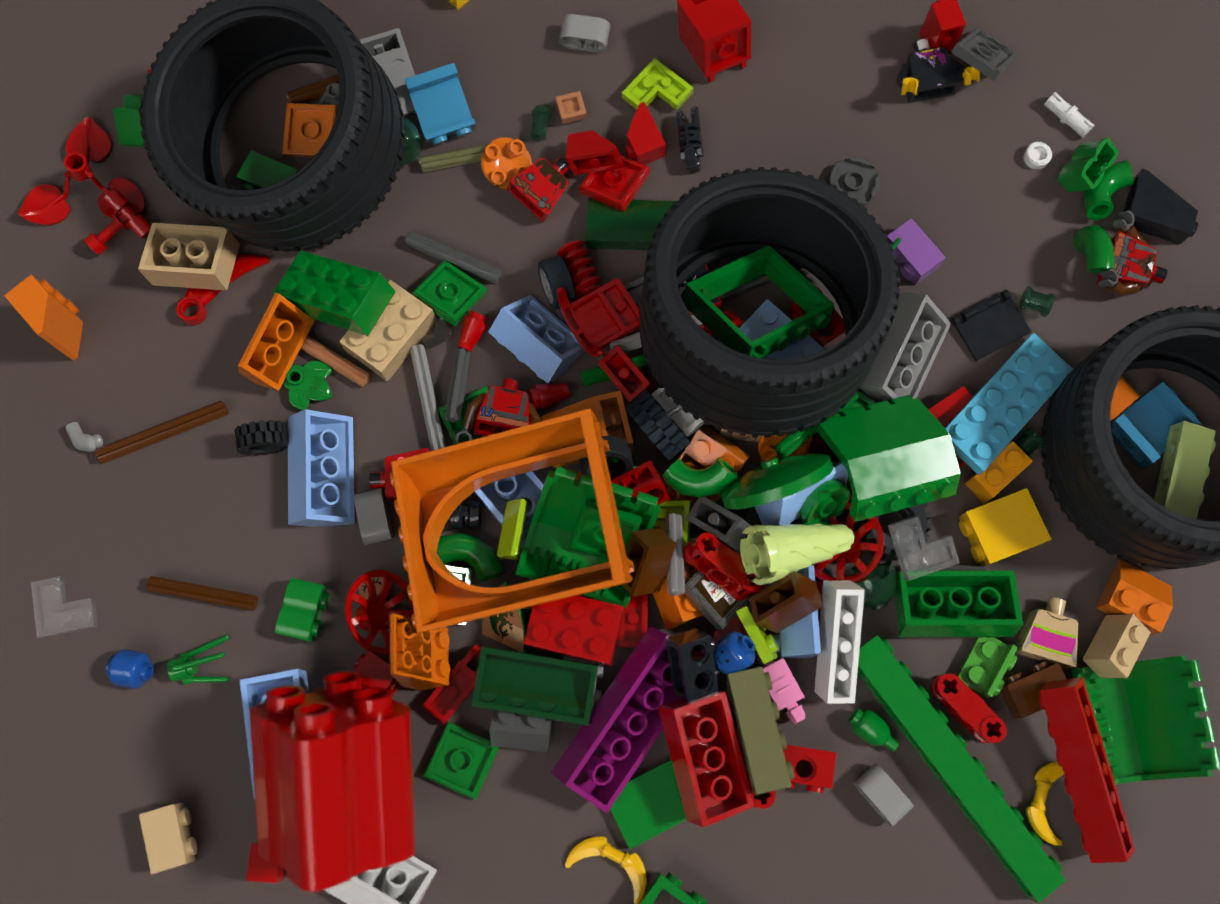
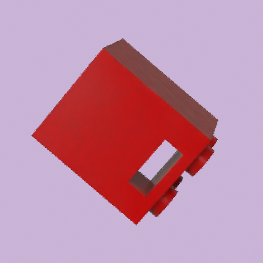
M677 0L679 38L709 83L715 81L716 73L737 64L740 69L747 67V60L751 59L752 21L737 0Z

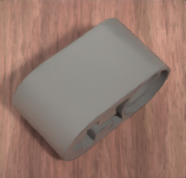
M567 14L563 18L559 43L568 49L594 53L604 52L607 47L610 23L603 18Z
M383 489L354 494V503L364 545L393 539V531Z
M874 764L854 782L857 790L891 827L914 807L908 797L877 764Z

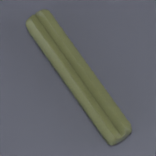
M488 144L421 156L419 158L420 168L422 172L480 162L482 153Z

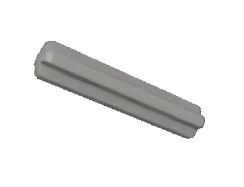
M670 513L665 518L666 534L676 543V547L667 570L669 595L680 596L685 592L682 516Z

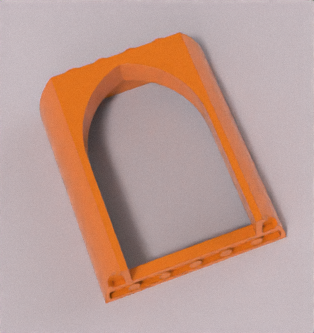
M591 409L391 462L393 472L390 473V480L396 490L397 499L394 501L396 513L400 516L401 527H399V537L405 548L403 564L409 574L410 583L407 586L409 598L413 601L414 613H412V623L417 633H424L632 581L630 572H634V564L626 557L605 452L610 451L607 440L602 439L600 423ZM588 457L609 562L499 588L469 585L447 569L437 554L438 542L449 517L465 498L489 483Z

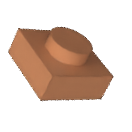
M580 91L556 97V104L562 124L587 118Z

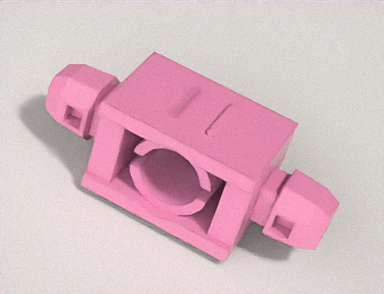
M756 651L759 665L763 664L764 673L768 672L771 678L772 690H768L771 701L776 702L778 711L786 707V715L794 724L804 720L805 712L802 705L798 706L797 701L804 698V695L784 658L777 662L773 659L764 664Z

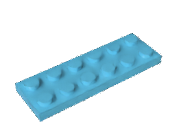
M1033 332L945 427L951 435L955 453L978 475L983 473L1054 393L1073 368Z

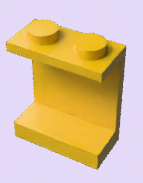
M1027 488L969 510L959 516L960 530L965 537H968L972 545L971 554L974 560L980 563L981 566L986 567L994 562L1052 540Z

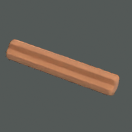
M306 337L301 346L303 351L331 366L335 371L359 386L365 387L371 379L369 373L313 338Z

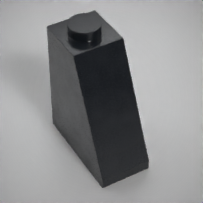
M1142 168L1133 178V185L1129 188L1123 211H1131L1134 214L1133 225L1137 231L1180 245L1188 237H1192L1198 228V222H1196L1198 210L1151 172Z

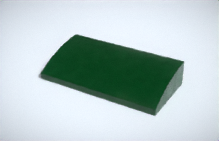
M588 198L586 248L648 250L661 218L663 219L668 209L671 210V206L675 201L632 199L623 212L596 199Z
M482 646L472 706L589 725L598 665Z

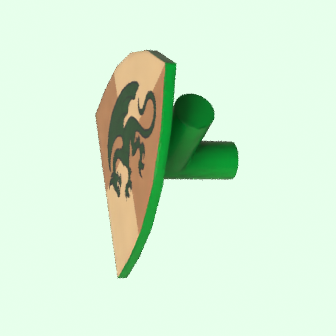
M505 582L499 587H507L508 584ZM519 609L483 618L482 634L520 652H525L524 622L530 619V612L526 609L522 611Z

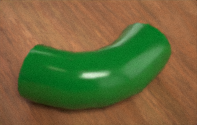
M1127 159L1119 161L1106 169L1104 177L1097 187L1084 191V209L1089 219L1101 220L1110 215L1114 208L1111 201L1112 194L1121 188L1133 185V173Z
M1098 225L1085 226L1079 229L1074 234L1073 244L1078 251L1085 253L1086 272L1097 274L1108 269L1115 270L1114 247L1109 234Z
M717 458L713 464L700 470L692 469L680 459H677L660 478L666 485L682 495L706 497L719 494L739 478V475L722 458Z
M463 533L440 536L437 550L444 564L453 561L466 562L474 569L479 582L488 581L505 574L503 564L495 550L479 537Z

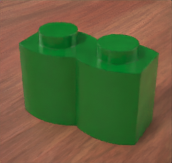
M1109 137L1081 143L1075 149L1071 161L1066 163L1061 169L1058 181L1068 193L1090 190L1097 187L1104 177L1105 170L1110 168L1115 162L1118 149Z
M291 578L278 616L275 633L313 642L315 637L318 638L323 626L320 615L323 609H327L331 594L328 593V587Z

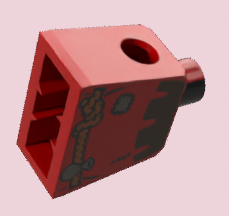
M558 157L552 165L545 158H540L513 177L508 184L507 190L544 223L569 184L568 179L563 175L570 169V166L562 157Z

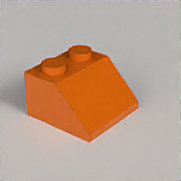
M1118 559L1095 608L1108 615L1134 614L1151 632L1150 635L1162 633L1173 609L1172 586L1130 563Z

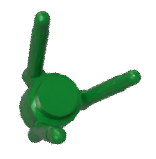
M224 635L189 652L179 654V658L170 659L167 664L170 679L173 682L182 680L184 685L191 683L228 682V677L193 675L197 674L198 665L224 658V652L195 659L193 656L227 641L229 636Z

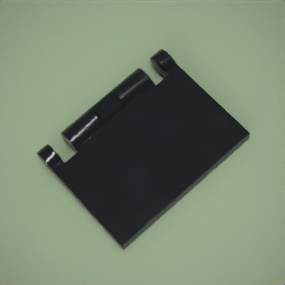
M1008 290L1000 292L1002 300L1005 301L1002 304L1000 298L994 295L961 312V317L965 321L963 324H961V320L957 315L950 318L952 325L957 329L975 362L1032 332L1013 302Z

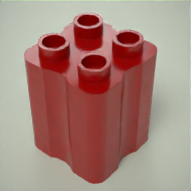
M355 672L329 674L323 679V688L305 694V689L300 686H280L270 689L266 692V702L254 705L249 710L258 853L270 864L284 868L288 872V879L303 891L317 892L345 883L362 872L385 868L407 860L416 853L410 708L396 700H392V691L390 689L370 687L361 683V675Z

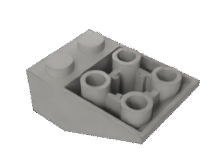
M396 28L360 39V42L382 67L393 84L401 102L404 116L416 113L405 84V79L415 76L400 29Z

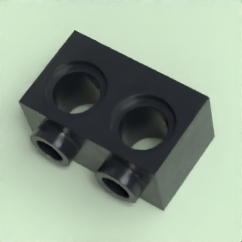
M695 628L665 638L673 693L689 702L719 691L717 683L719 673L714 662L713 652L715 646L711 635Z

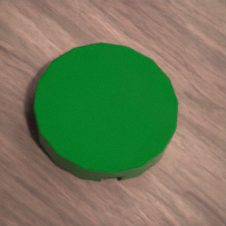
M831 479L819 485L803 503L800 510V520L805 525H829L831 522L828 519L833 515L835 517L839 516L847 506L850 498L848 487L840 479Z

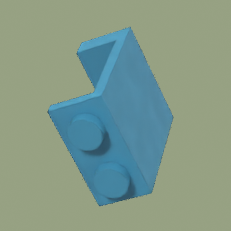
M455 63L405 79L406 87L427 144L432 142L433 145H439L448 141L447 137L457 134V137H463L472 133L471 129L475 128L476 123L472 119L458 79Z
M1164 382L1151 389L1110 422L1112 437L1141 469L1149 466L1161 457L1160 454L1165 451L1170 426L1182 421L1197 425L1202 423L1197 419L1195 412L1181 402L1174 389L1167 386Z

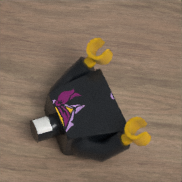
M921 39L913 44L915 52L911 53L907 62L901 66L896 79V83L901 89V95H905L907 92L908 103L955 95L962 81H964L965 86L970 85L971 80L979 82L980 71L972 66H962L943 47L930 49L928 40Z

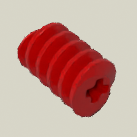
M583 240L567 243L556 254V256H560L564 260L568 268L576 300L603 286H596L601 281V277L593 276L597 272V267H588L593 263V258H584L590 251L588 248L580 249L585 244Z

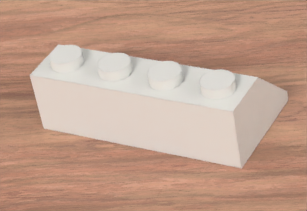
M413 856L385 868L362 872L349 881L324 891L347 904H420L437 869Z

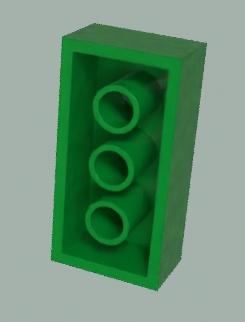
M300 250L272 294L278 293L315 320L369 336L395 294V290L381 273Z
M1014 570L899 571L893 582L899 637H1014L1023 626Z

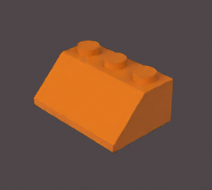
M32 274L4 295L38 336L73 361L78 358L83 321L77 315L80 310L70 299H66L59 290H55L47 280L43 279L40 282Z
M275 293L238 364L239 373L259 386L279 391L315 320L282 295Z

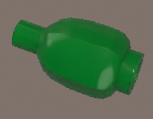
M857 708L850 716L848 722L852 725L854 734L872 746L884 745L892 752L899 746V742L890 736L888 724L870 710L862 711Z

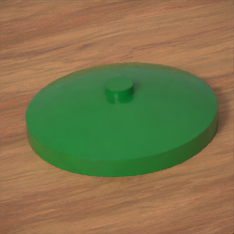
M822 453L800 454L777 459V456L770 457L761 461L760 466L741 475L734 483L724 489L720 496L727 509H744L767 504L813 486L826 478L833 471L834 467L830 456Z

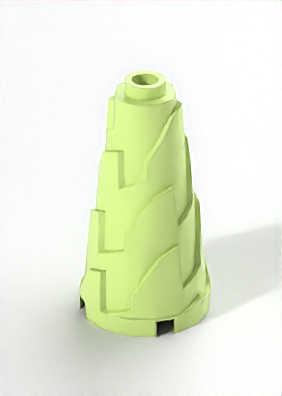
M843 524L754 525L745 528L743 531L748 536L747 538L740 539V553L747 575L754 573L757 578L752 579V581L758 585H764L780 580L793 571L796 572L813 564L832 559L834 555L849 550L854 542V534L850 528Z

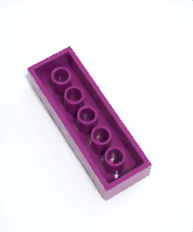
M650 626L591 712L589 725H583L550 772L564 785L605 813H608L664 729L658 706L681 698L673 693L665 638L670 636Z

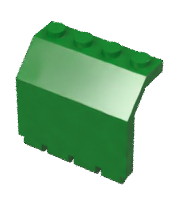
M910 395L890 399V402L885 400L866 405L865 409L861 406L841 411L840 415L837 413L827 421H820L818 424L817 432L847 470L853 492L850 516L855 522L956 495L961 472L951 435L918 398L912 399Z
M560 466L556 467L555 472L549 470L531 519L516 575L537 580L609 562V559L569 548L585 501L597 503L592 476L582 474L579 480L576 479V471ZM611 483L616 508L642 516L638 531L653 529L660 513L661 505L657 504L658 497L639 491L636 497H633V489ZM622 585L581 595L627 608L631 594Z
M1186 655L1136 661L1128 678H1100L1090 667L1071 669V679L1084 678L1115 784L1148 780L1208 777L1213 775L1212 770L1220 769L1217 747L1207 748L1205 743L1216 741L1211 717L1199 716V712L1209 711L1204 686L1193 688L1192 684L1194 681H1202L1198 660L1187 661Z

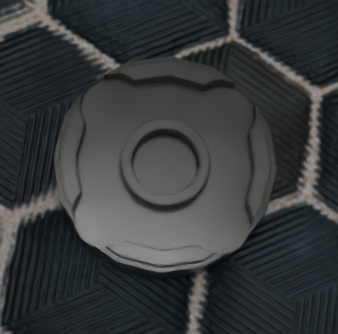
M849 157L833 166L828 176V184L838 186L837 189L841 192L843 190L846 191L851 199H857L860 206H866L874 200L879 191L880 176L871 162L859 157Z

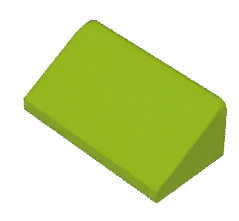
M525 499L508 501L506 504L497 551L499 558L519 559L528 504Z

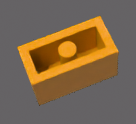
M1012 441L980 475L974 474L965 485L984 504L994 498L1033 461Z

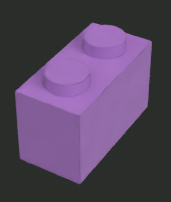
M912 218L887 235L889 238L888 244H892L897 238L902 239L892 252V255H896V264L900 267L902 275L907 280H911L914 285L937 270L946 258Z

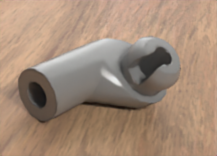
M72 422L65 426V430L76 449L93 452L95 449L103 446V439L99 434L92 436L84 434L78 422Z

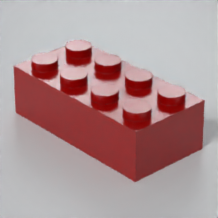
M719 690L689 702L680 698L658 706L686 820L704 828L753 808L754 804L726 692Z

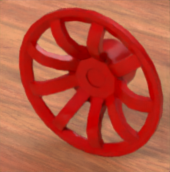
M851 502L847 503L845 509L851 508ZM849 511L846 526L852 530L854 542L849 550L834 555L832 559L819 562L816 567L814 566V573L818 579L822 581H852L855 583L865 578L874 570L882 557L884 549V533L876 517L868 518L870 522L854 532V520L850 516ZM834 515L829 519L832 525L839 524L837 517ZM875 528L877 544L860 541L863 535ZM862 550L876 552L867 567L859 559ZM835 560L838 561L836 578L822 573L829 563ZM846 563H854L861 571L853 576L844 578Z
M373 570L359 576L352 583L345 599V619L349 631L360 646L377 655H390V633L387 630L390 629V614L412 618V613H414L413 601L409 598L407 591L408 584L400 576L387 570ZM383 577L384 583L380 593L377 595L376 586L371 578ZM393 581L402 590L386 601L385 599L388 596ZM363 582L368 588L367 600L355 593ZM407 596L411 610L392 611L391 607ZM352 601L360 605L355 612V618H352ZM355 625H358L364 631H369L365 640L358 633ZM377 632L382 635L385 648L371 645Z

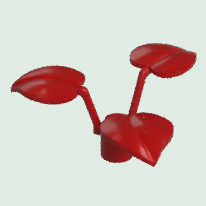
M87 116L74 128L66 142L67 156L64 158V166L67 172L64 173L65 185L63 194L54 185H38L27 194L18 214L23 219L38 225H55L67 218L71 210L69 204L65 201L69 196L71 179L76 181L91 179L104 192L98 198L99 209L105 216L114 219L112 214L115 211L102 198L113 188L118 189L131 203L130 208L137 215L145 209V201L138 187L127 179L114 178L108 183L107 188L96 179L89 166V160L92 162L103 161L110 154L112 144L106 132L91 117Z

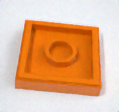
M287 103L282 154L289 157L314 158L331 132L338 106Z

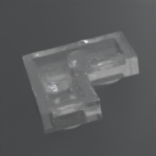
M910 517L888 525L904 580L910 581L960 563L952 536L946 535L926 542L919 517Z
M54 577L31 582L37 638L44 639L98 627L95 599L88 598L67 603L64 578Z

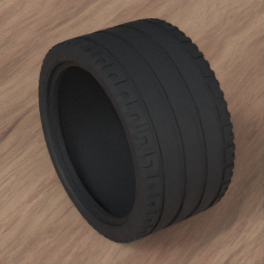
M217 0L206 3L207 6L203 9L201 7L196 10L197 13L193 16L190 14L187 17V21L183 24L180 23L177 26L176 32L172 31L169 35L171 38L162 44L163 49L161 52H157V59L150 66L152 70L146 76L147 84L143 86L145 93L141 97V103L143 104V107L140 108V114L142 115L140 126L143 128L141 136L145 139L143 143L144 148L148 151V159L152 161L151 165L158 172V177L188 206L220 227L229 230V232L241 240L264 249L281 250L284 252H300L301 249L307 251L313 247L320 248L325 243L329 245L335 239H342L344 234L352 233V229L363 225L361 222L365 219L368 220L373 210L376 212L379 208V203L384 202L386 199L384 196L387 192L391 191L392 182L396 181V172L400 171L401 166L399 163L400 160H403L404 156L402 154V150L405 149L403 139L406 138L404 131L405 121L402 118L404 114L397 92L382 67L348 25L330 8L318 0ZM315 63L336 68L340 90L338 111L328 138L314 158L297 173L277 184L255 190L228 189L220 165V141L229 113L241 95L266 74L285 66Z
M758 167V170L746 168L745 171L734 170L731 174L725 172L720 177L714 176L708 182L703 181L699 183V187L689 189L688 194L684 193L681 195L679 201H675L672 204L671 210L668 209L665 212L663 219L661 218L658 227L654 231L646 256L639 329L644 358L647 361L648 368L652 371L653 378L658 381L660 388L665 389V394L668 398L671 397L674 404L683 407L682 410L685 413H691L694 419H701L704 421L703 424L708 426L711 424L717 430H721V428L728 430L727 433L733 434V432L740 433L739 436L749 434L755 438H758L759 435L764 436V438H770L771 435L782 437L784 434L793 435L798 430L801 432L806 431L810 427H816L820 421H827L831 416L837 414L840 409H843L860 389L893 323L899 301L900 278L898 277L899 267L896 266V255H892V244H888L889 238L886 234L882 233V226L876 224L875 217L867 213V208L860 206L857 199H851L846 191L843 190L841 192L837 189L838 186L834 184L829 185L826 183V180L815 179L810 174L808 176L802 175L800 171L794 173L790 172V169L782 171L777 170L775 167H771V170L764 167ZM769 245L785 260L795 263L813 274L830 291L843 317L845 337L828 349L803 358L770 360L745 355L726 347L708 335L688 312L679 289L694 272L710 262L737 254H751Z
M1199 305L1191 307L1180 306L1176 309L1172 307L1163 311H1156L1150 315L1148 314L1119 330L1081 361L1065 377L1047 407L1046 411L1048 413L1044 416V425L1041 433L1044 435L1040 441V445H1042L1041 456L1044 457L1042 466L1046 471L1045 478L1051 484L1048 487L1055 495L1053 497L1056 502L1059 501L1062 506L1060 508L1062 513L1065 512L1068 516V521L1070 523L1074 522L1077 526L1076 529L1082 532L1087 540H1093L1096 542L1095 546L1103 548L1108 554H1116L1117 558L1127 560L1129 563H1141V566L1156 569L1198 567L1220 560V522L1197 520L1180 515L1149 497L1134 482L1124 468L1117 454L1111 433L1110 411L1112 398L1117 383L1125 371L1142 368L1171 370L1195 379L1220 398V308L1212 309V306L1200 308Z

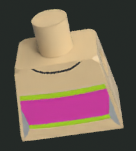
M1049 597L1046 610L1036 609L1030 611L1015 644L1018 647L1015 654L1041 662L1047 661L1048 664L1059 663L1060 667L1064 669L1076 667L1078 621L1063 616L1066 605L1065 600Z

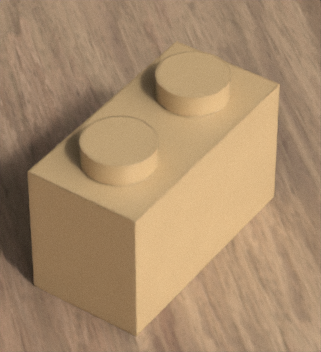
M1134 614L1106 615L1082 660L1100 678H1128L1151 632Z
M184 803L172 804L139 814L151 874L196 861L197 843L195 838L191 837L189 829L191 814Z

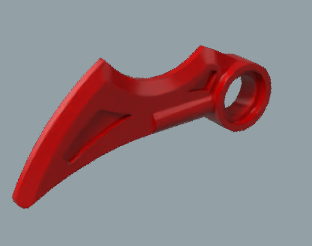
M237 254L229 285L251 270L268 264L269 259L259 255ZM188 288L185 297L177 304L176 312L187 325L194 326L202 323L207 315L205 306L223 290ZM198 306V312L190 317L185 315L188 307Z

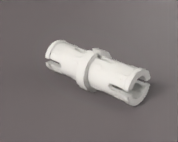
M1056 92L1044 104L1045 107L1061 119L1060 122L1063 125L1066 123L1082 138L1095 126L1077 111L1079 108L1075 105L1072 107Z

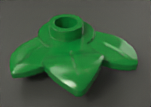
M311 361L304 366L292 365L283 382L284 386L289 390L290 403L302 411L308 408L310 400L325 401L331 399L330 387L324 379L332 373L333 368L320 361ZM299 374L300 379L293 382L291 381V376Z

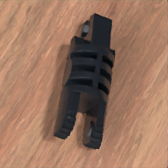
M697 106L690 109L692 123L686 124L684 112L682 110L676 111L681 160L686 162V168L691 174L701 171L700 157L704 156L700 115Z

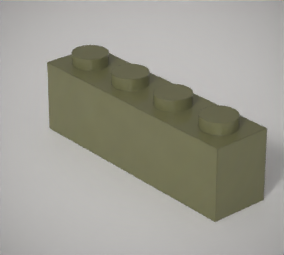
M763 667L727 674L725 676L753 794L757 795L792 787L790 779H794V772L791 762L785 761L783 749H787V744L783 731L778 732L776 720L780 717L776 702H771L768 690H772V682L769 673H764Z

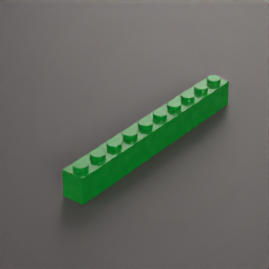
M878 635L870 638L859 648L857 674L1029 900L1040 903L1066 882V879L1060 873L1063 870L1061 865L1054 857L1046 855L1041 848L1043 846L1041 839L1032 830L1028 831L1022 823L1024 820L1023 816L1014 806H1009L1003 799L1005 794L1000 786L994 781H989L984 774L986 769L975 756L971 757L966 751L967 744L958 733H953L946 725L948 719L938 708L934 709L929 703L930 696L921 685L916 686L909 677L912 673L906 664L902 661L898 662L893 656L892 652L894 650L885 638L880 639Z

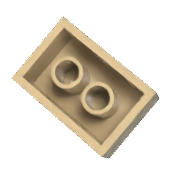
M152 223L138 270L155 286L227 291L240 244L234 235L223 227Z
M389 280L388 283L395 290V294L369 336L348 330L339 341L348 354L387 382L411 354L410 348L418 345L437 321L433 309L392 280Z

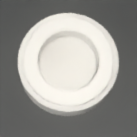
M1034 142L1025 150L1023 159L1028 167L1042 169L1051 160L1052 151L1047 144Z

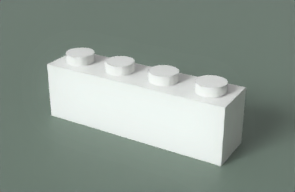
M823 581V607H821L819 629L821 654L817 655L814 692L827 704L855 703L865 590L852 581Z

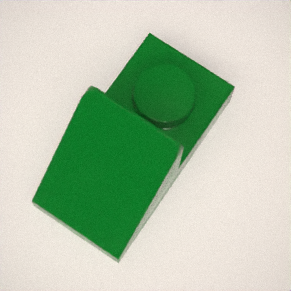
M125 95L123 108H114L119 144L121 146L144 147L145 139L141 136L143 128L140 126V120L142 119L140 108L143 107L141 103L142 96Z

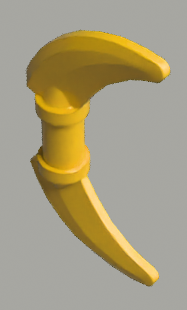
M1053 761L1041 767L1034 775L1037 787L1033 802H1031L1030 806L1026 807V814L1031 828L1042 840L1052 845L1061 846L1062 841L1050 829L1045 815L1048 791L1051 789V785L1064 775L1063 768L1059 766L1057 761Z
M605 836L587 838L572 849L565 863L566 868H570L576 861L585 857H607L620 864L626 870L633 885L634 904L640 902L645 892L647 877L644 864L636 852L631 854L624 853L610 846L611 844L607 842Z

